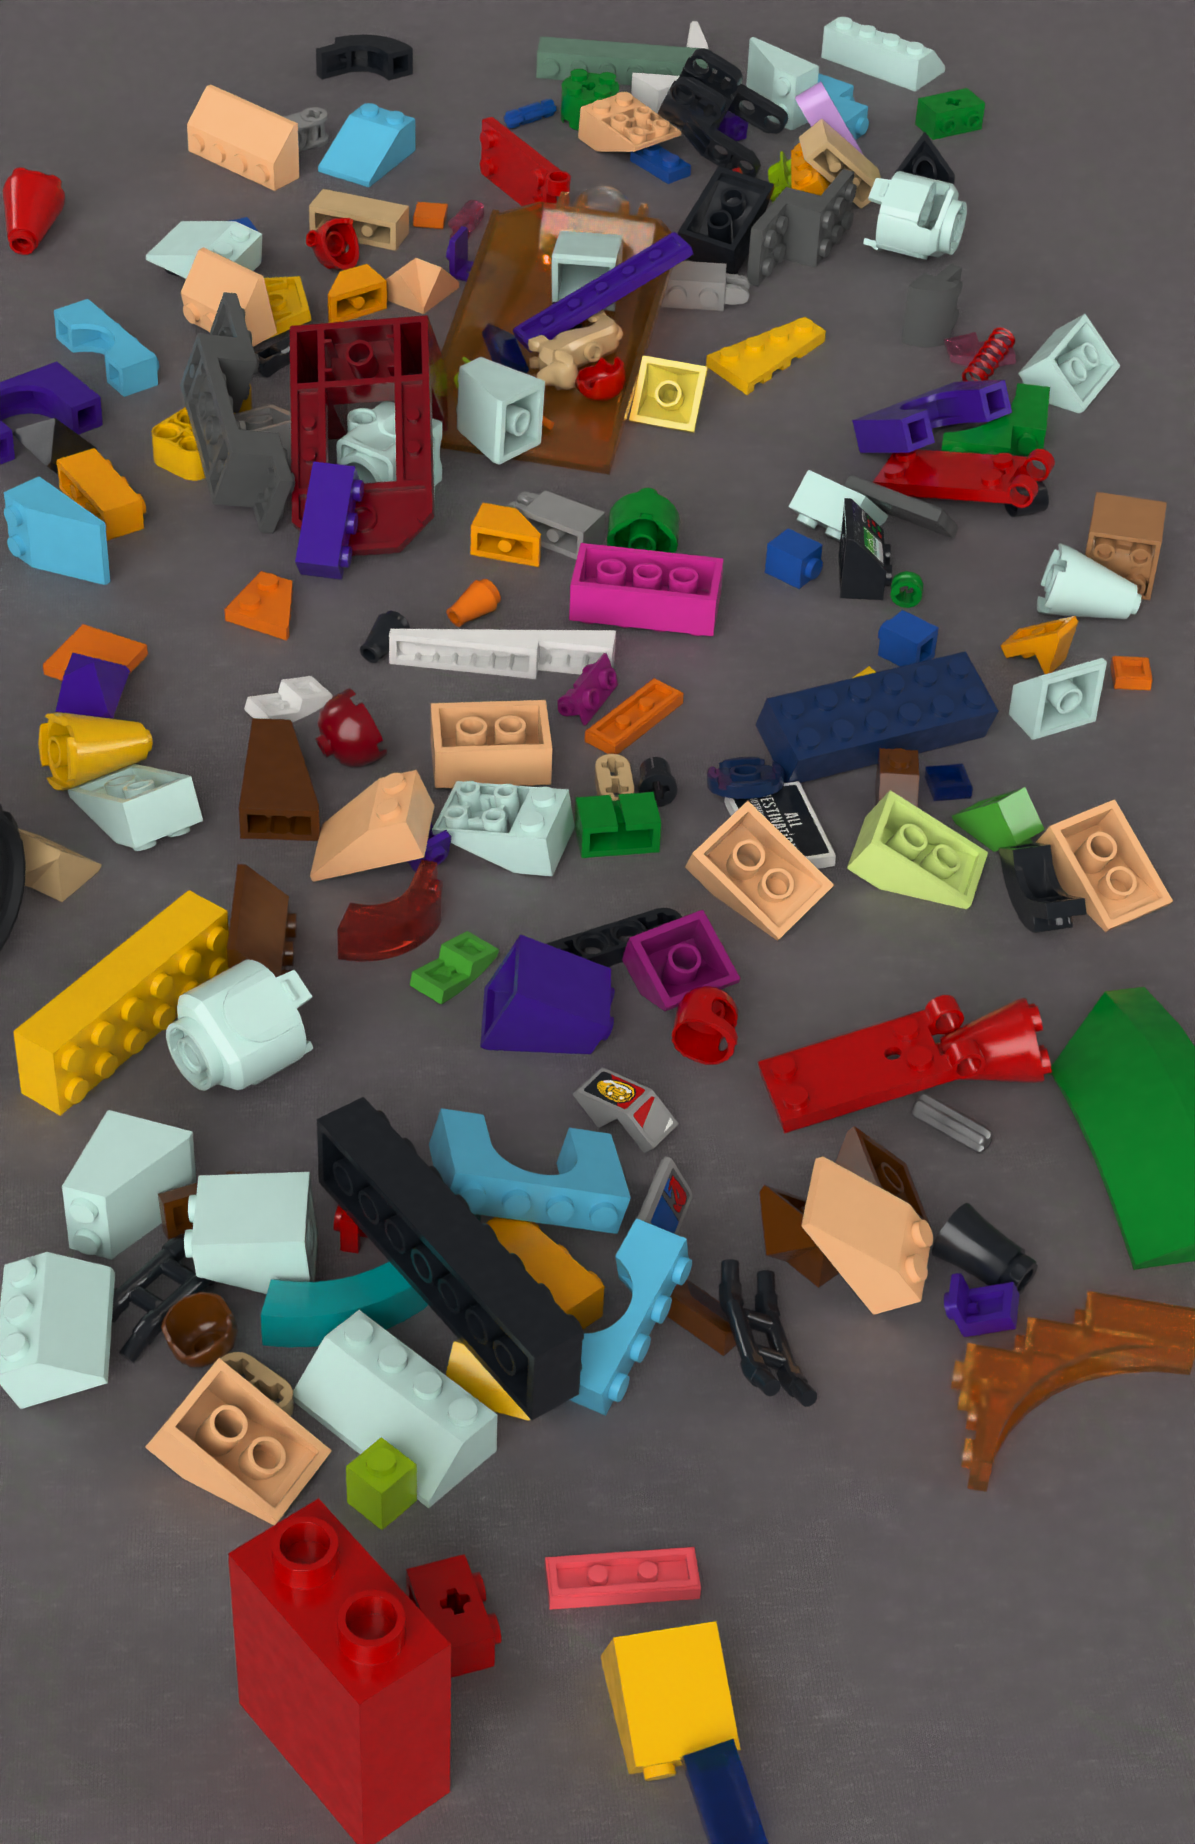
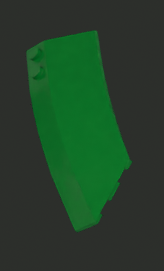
M1145 987L1105 991L1052 1064V1073L1047 1075H1052L1060 1088L1094 1157L1133 1269L1195 1261V1046L1181 1025Z

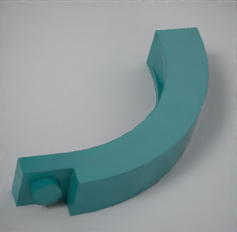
M474 1214L475 1217L480 1221L481 1215ZM390 1262L372 1270L336 1280L292 1282L271 1279L261 1312L262 1346L285 1348L318 1347L328 1333L358 1310L387 1330L419 1313L428 1304Z

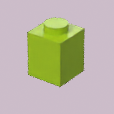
M382 1437L379 1438L346 1466L347 1503L383 1530L417 1501V1464Z

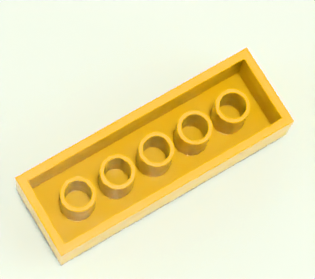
M188 890L16 1028L13 1033L21 1093L61 1116L74 1104L81 1102L86 1094L102 1080L109 1078L133 1054L139 1053L145 1044L158 1033L166 1030L168 1025L173 1023L178 1017L177 1005L180 995L228 970V911Z

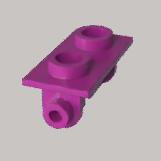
M603 653L596 663L586 665L582 670V674L573 684L574 689H569L565 695L558 699V712L566 717L579 715L582 724L587 725L618 686L617 675L611 666L607 653Z

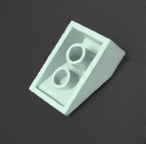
M750 38L746 86L786 111L788 122L785 128L794 130L808 123L795 97L818 83L819 66L760 39ZM767 116L770 121L780 124L776 117Z
M181 221L146 254V260L187 279L198 250L204 247L254 271L261 264L262 233L236 221Z
M133 764L68 789L69 797L117 844L132 847L135 851L152 848L157 844V839L165 836L176 837L184 835L190 831V826L203 821L192 777L189 775Z

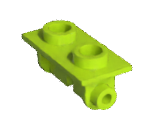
M780 151V161L771 165L768 169V180L774 184V191L770 198L772 202L776 200L786 187L791 188V159L788 160L783 151Z

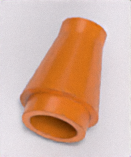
M475 580L458 600L447 609V616L455 626L461 627L471 620L495 611L497 604L501 601L500 593L490 580Z

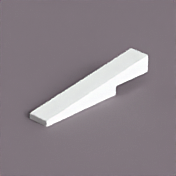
M390 629L389 664L536 679L538 670L581 675L583 668L588 664L596 663L603 653H607L613 668L616 630Z

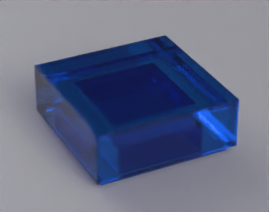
M963 764L926 767L925 779L934 801L971 799L973 787Z

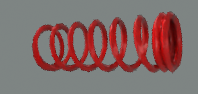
M995 328L989 335L988 340L984 342L983 347L979 349V352L969 363L968 368L962 372V380L968 381L966 373L969 372L974 381L979 380L972 373L978 375L981 381H988V377H991L994 370L998 368L999 362L1003 361L1004 355L1009 353V348L1014 346L1015 338L1013 334L1005 328ZM1003 334L1007 336L1011 344L1006 345L1002 340L996 339L995 335ZM991 341H995L999 346L1006 348V352L1002 353L997 347L992 346ZM986 348H991L993 352L1001 355V359L997 360L993 355L987 353ZM981 355H986L988 359L996 362V365L992 367L988 362L982 360ZM976 362H981L983 366L991 369V372L987 374L984 370L977 367Z

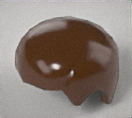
M198 1292L183 1297L170 1307L161 1326L174 1357L183 1365L195 1368H203L214 1364L218 1358L228 1354L234 1348L238 1333L236 1319L224 1298L218 1294Z

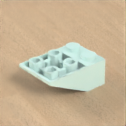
M456 781L432 828V833L437 835L447 830L451 835L452 844L513 873L553 876L575 828L569 789Z

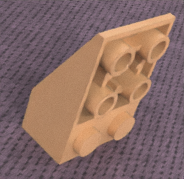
M627 91L619 92L602 100H596L591 104L582 106L580 109L578 138L596 152H636L681 136L679 129Z

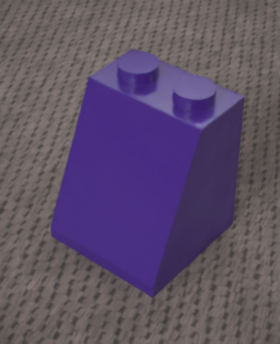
M520 934L484 988L480 1048L494 1051L591 1054L601 1040L606 1041L614 1025V1018L610 1016V1006L615 994V989L611 987V968Z

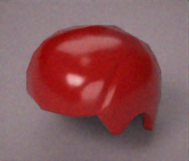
M620 357L614 359V364H610L604 358H600L595 366H588L578 371V376L575 380L576 388L584 397L593 401L605 402L618 396L626 384L624 362Z

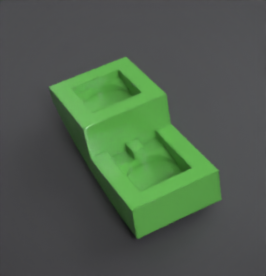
M466 931L442 943L438 959L412 971L409 986L439 1004H443L476 980L498 956L499 949Z

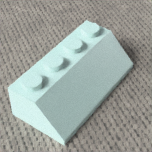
M838 17L824 26L821 58L912 91H917L945 72V65L935 51L924 47L919 42L903 40L896 34L878 31L871 25L858 24L848 17Z
M360 1310L324 1337L293 1390L294 1403L359 1454L382 1437L417 1464V1500L427 1508L435 1504L497 1451V1414Z

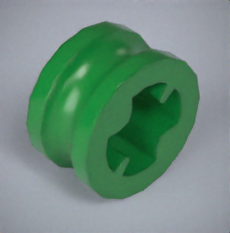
M908 571L895 575L892 580L890 593L892 601L903 608H910L919 604L923 594L924 583L922 578L918 574ZM908 586V590L913 588V592L906 593V589L902 592L901 587Z

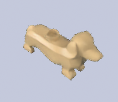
M601 310L588 318V321L595 322L589 327L561 332L552 340L547 339L543 335L528 339L529 350L539 352V358L534 356L529 359L530 368H539L540 371L537 374V378L544 380L546 386H555L558 391L560 389H572L575 387V380L578 376L577 368L591 362H596L601 357L616 352L619 340L623 336L622 328L612 318L608 317L604 310Z

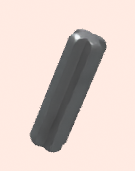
M922 1094L914 1102L912 1110L914 1117L977 1153H983L990 1145L993 1135L992 1131L928 1094Z

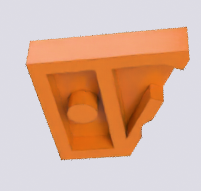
M260 571L224 609L225 621L287 641L290 634L289 623L291 620L293 581L272 573Z

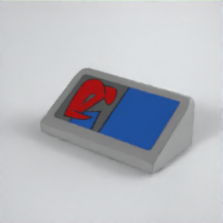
M665 1156L661 1160L637 1219L678 1235L692 1200V1191L672 1158Z

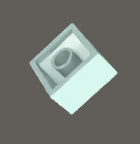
M810 470L807 471L789 505V508L799 515L796 519L798 522L814 530L817 525H820L827 529L825 531L826 535L839 542L844 498L853 499L879 526L885 523L888 515L866 496Z
M1100 658L1014 684L1009 715L1032 740L1095 722L1107 662Z

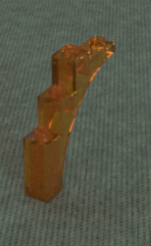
M1087 1291L1084 1309L1075 1308L1072 1324L1028 1317L1025 1334H1015L1013 1351L967 1343L964 1362L955 1361L951 1389L960 1390L957 1410L967 1411L965 1429L974 1431L973 1439L965 1438L961 1458V1467L970 1469L967 1489L987 1492L993 1463L1008 1435L1029 1412L1053 1395L1082 1382L1115 1374L1163 1372L1190 1375L1195 1358V1308Z

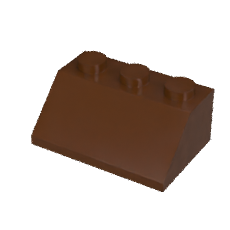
M237 864L227 943L228 969L244 960H254L268 968L275 977L288 973L291 970H286V966H294V941H289V938L297 937V913H290L289 896L246 864Z

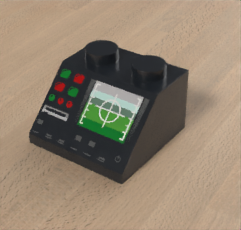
M844 498L838 552L840 598L883 600L885 586H891L892 565H889L891 545L884 543V530L853 499Z

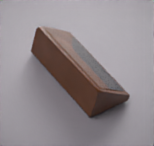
M688 1279L683 1285L677 1284L670 1296L672 1303L667 1317L722 1356L727 1354L736 1346L726 1313L723 1312L720 1302Z

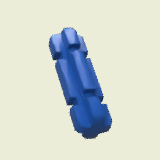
M545 99L541 101V104L535 102L519 107L518 110L507 111L503 119L507 127L512 129L520 126L519 123L525 125L541 120L542 117L553 116L557 111V107L552 99Z

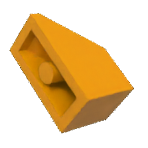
M368 264L340 271L328 293V323L345 322L387 309V281Z
M483 502L471 524L470 555L539 567L541 559V533L517 508Z

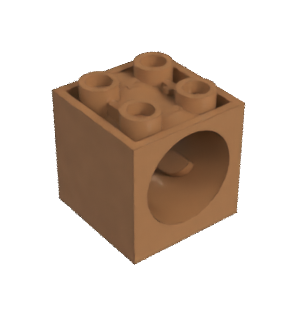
M1096 492L1085 556L1137 585V593L1142 595L1141 599L1150 600L1162 544L1167 502Z

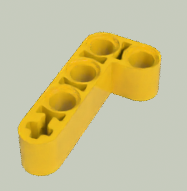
M251 385L247 400H243L239 413L252 409ZM186 407L152 428L153 460L157 466L183 479L191 481L202 480L206 477Z

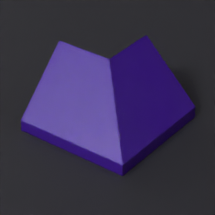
M72 653L63 676L55 712L112 719L130 670L126 665Z

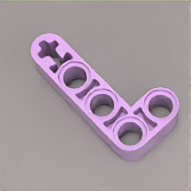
M821 81L795 97L811 127L823 119L863 154Z

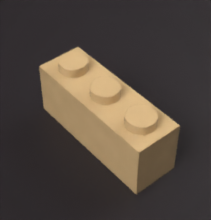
M823 119L799 136L804 160L831 183L843 169L853 171V184L857 186L853 202L861 209L871 202L868 197L875 179L881 178L879 169Z
M322 189L309 205L310 231H316L322 224L332 218L354 219L352 226L355 229L358 243L394 251L398 249L409 234V206L327 189Z

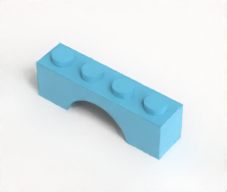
M89 299L54 310L56 339L73 353L95 352L105 355L107 383L123 397L158 385L157 371L160 366L157 356Z
M637 1218L615 1256L618 1277L632 1293L631 1303L625 1314L612 1326L598 1332L584 1333L579 1395L570 1399V1401L605 1416L613 1401L618 1403L624 1397L630 1380L628 1373L635 1361L641 1363L645 1358L651 1342L649 1335L655 1323L662 1324L666 1319L672 1303L670 1296L677 1284L683 1285L692 1267V1259L688 1255L686 1238Z

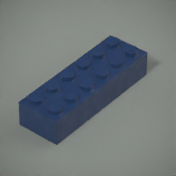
M964 651L767 698L755 725L773 761L784 768V782L799 781L802 783L875 765L878 763L879 748L918 750L919 754L983 738L986 736L999 710L967 652Z

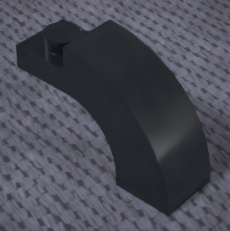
M362 34L336 37L335 44L316 48V75L323 80L350 72H371L383 76L388 81L413 74V48L399 40L378 35Z
M1030 843L999 848L1002 872L1011 903L1019 919L1027 929L1037 933L1072 928V916L1086 914L1085 898L1068 895L1061 888L1053 866L1051 845Z

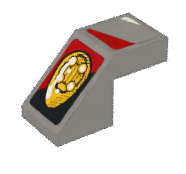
M603 1067L595 1071L572 1093L598 1128L618 1119L643 1153L654 1149L679 1124L652 1089Z

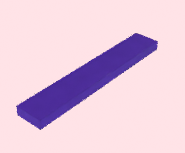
M675 231L513 328L515 338L531 353L528 339L543 335L547 339L552 340L559 333L570 330L692 256L691 246Z

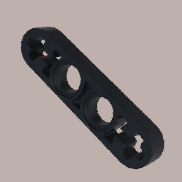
M658 908L546 944L609 967L623 962L622 958L627 942L620 941L619 937L626 935L635 936L682 918V916L671 908ZM595 947L600 949L601 952L598 954H587L582 949Z

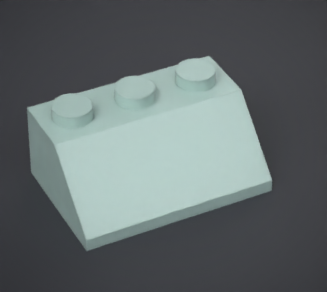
M1083 314L1056 329L1018 374L1022 378L1023 384L1050 387L1049 404L1081 413L1120 368V364L1086 314Z
M44 1252L4 1265L0 1301V1385L20 1409L108 1383L115 1272L111 1267L50 1252Z

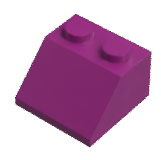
M703 909L629 937L622 958L640 995L663 1011L678 1007L685 994L696 987L711 986L724 989L739 983L741 979Z

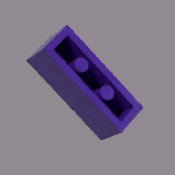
M313 461L295 558L300 575L342 580L344 568L350 567L352 547L348 546L350 534L355 535L358 526V514L354 513L356 501L362 500L364 481L359 479L355 466Z

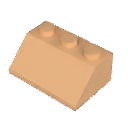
M204 247L199 249L181 290L184 304L183 313L190 323L210 332L223 293H236L241 308L245 310V323L247 330L251 331L252 346L254 347L275 335L277 331L264 277Z

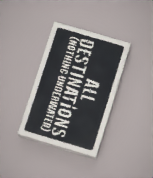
M799 781L784 783V787L777 793L753 799L725 797L724 803L730 816L745 802L749 801L817 869L835 866L836 855Z

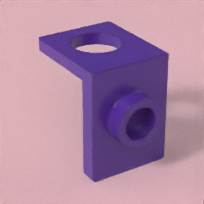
M461 226L449 240L446 258L449 260V274L457 280L484 286L496 272V267L468 260V228ZM478 270L483 272L484 274L479 276L469 275L468 272Z

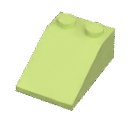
M890 790L866 815L847 869L881 890L968 909L972 905L988 852Z

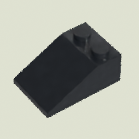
M718 166L678 231V235L691 246L693 255L687 258V260L726 264V273L737 274L749 254L751 228L766 211L774 191V184Z

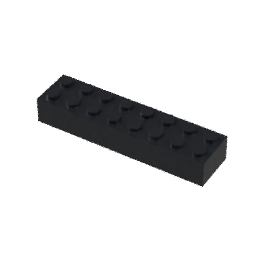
M361 1097L318 1118V1177L321 1186L531 1420H534L579 1395L580 1372L582 1370V1340L584 1339V1332L579 1321L573 1315H567L554 1301L550 1290L544 1284H538L526 1271L521 1259L514 1253L510 1254L503 1247L493 1229L486 1223L482 1224L470 1211L466 1200L459 1194L455 1195L447 1187L439 1171L434 1166H428L419 1157L412 1142L408 1138H402L391 1127L385 1113L381 1110H376L364 1097Z

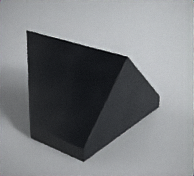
M926 132L922 134L896 170V172L902 171L952 184L955 181L954 172Z
M56 418L17 428L13 432V435L27 449L57 474V459L93 448L97 450L95 446Z

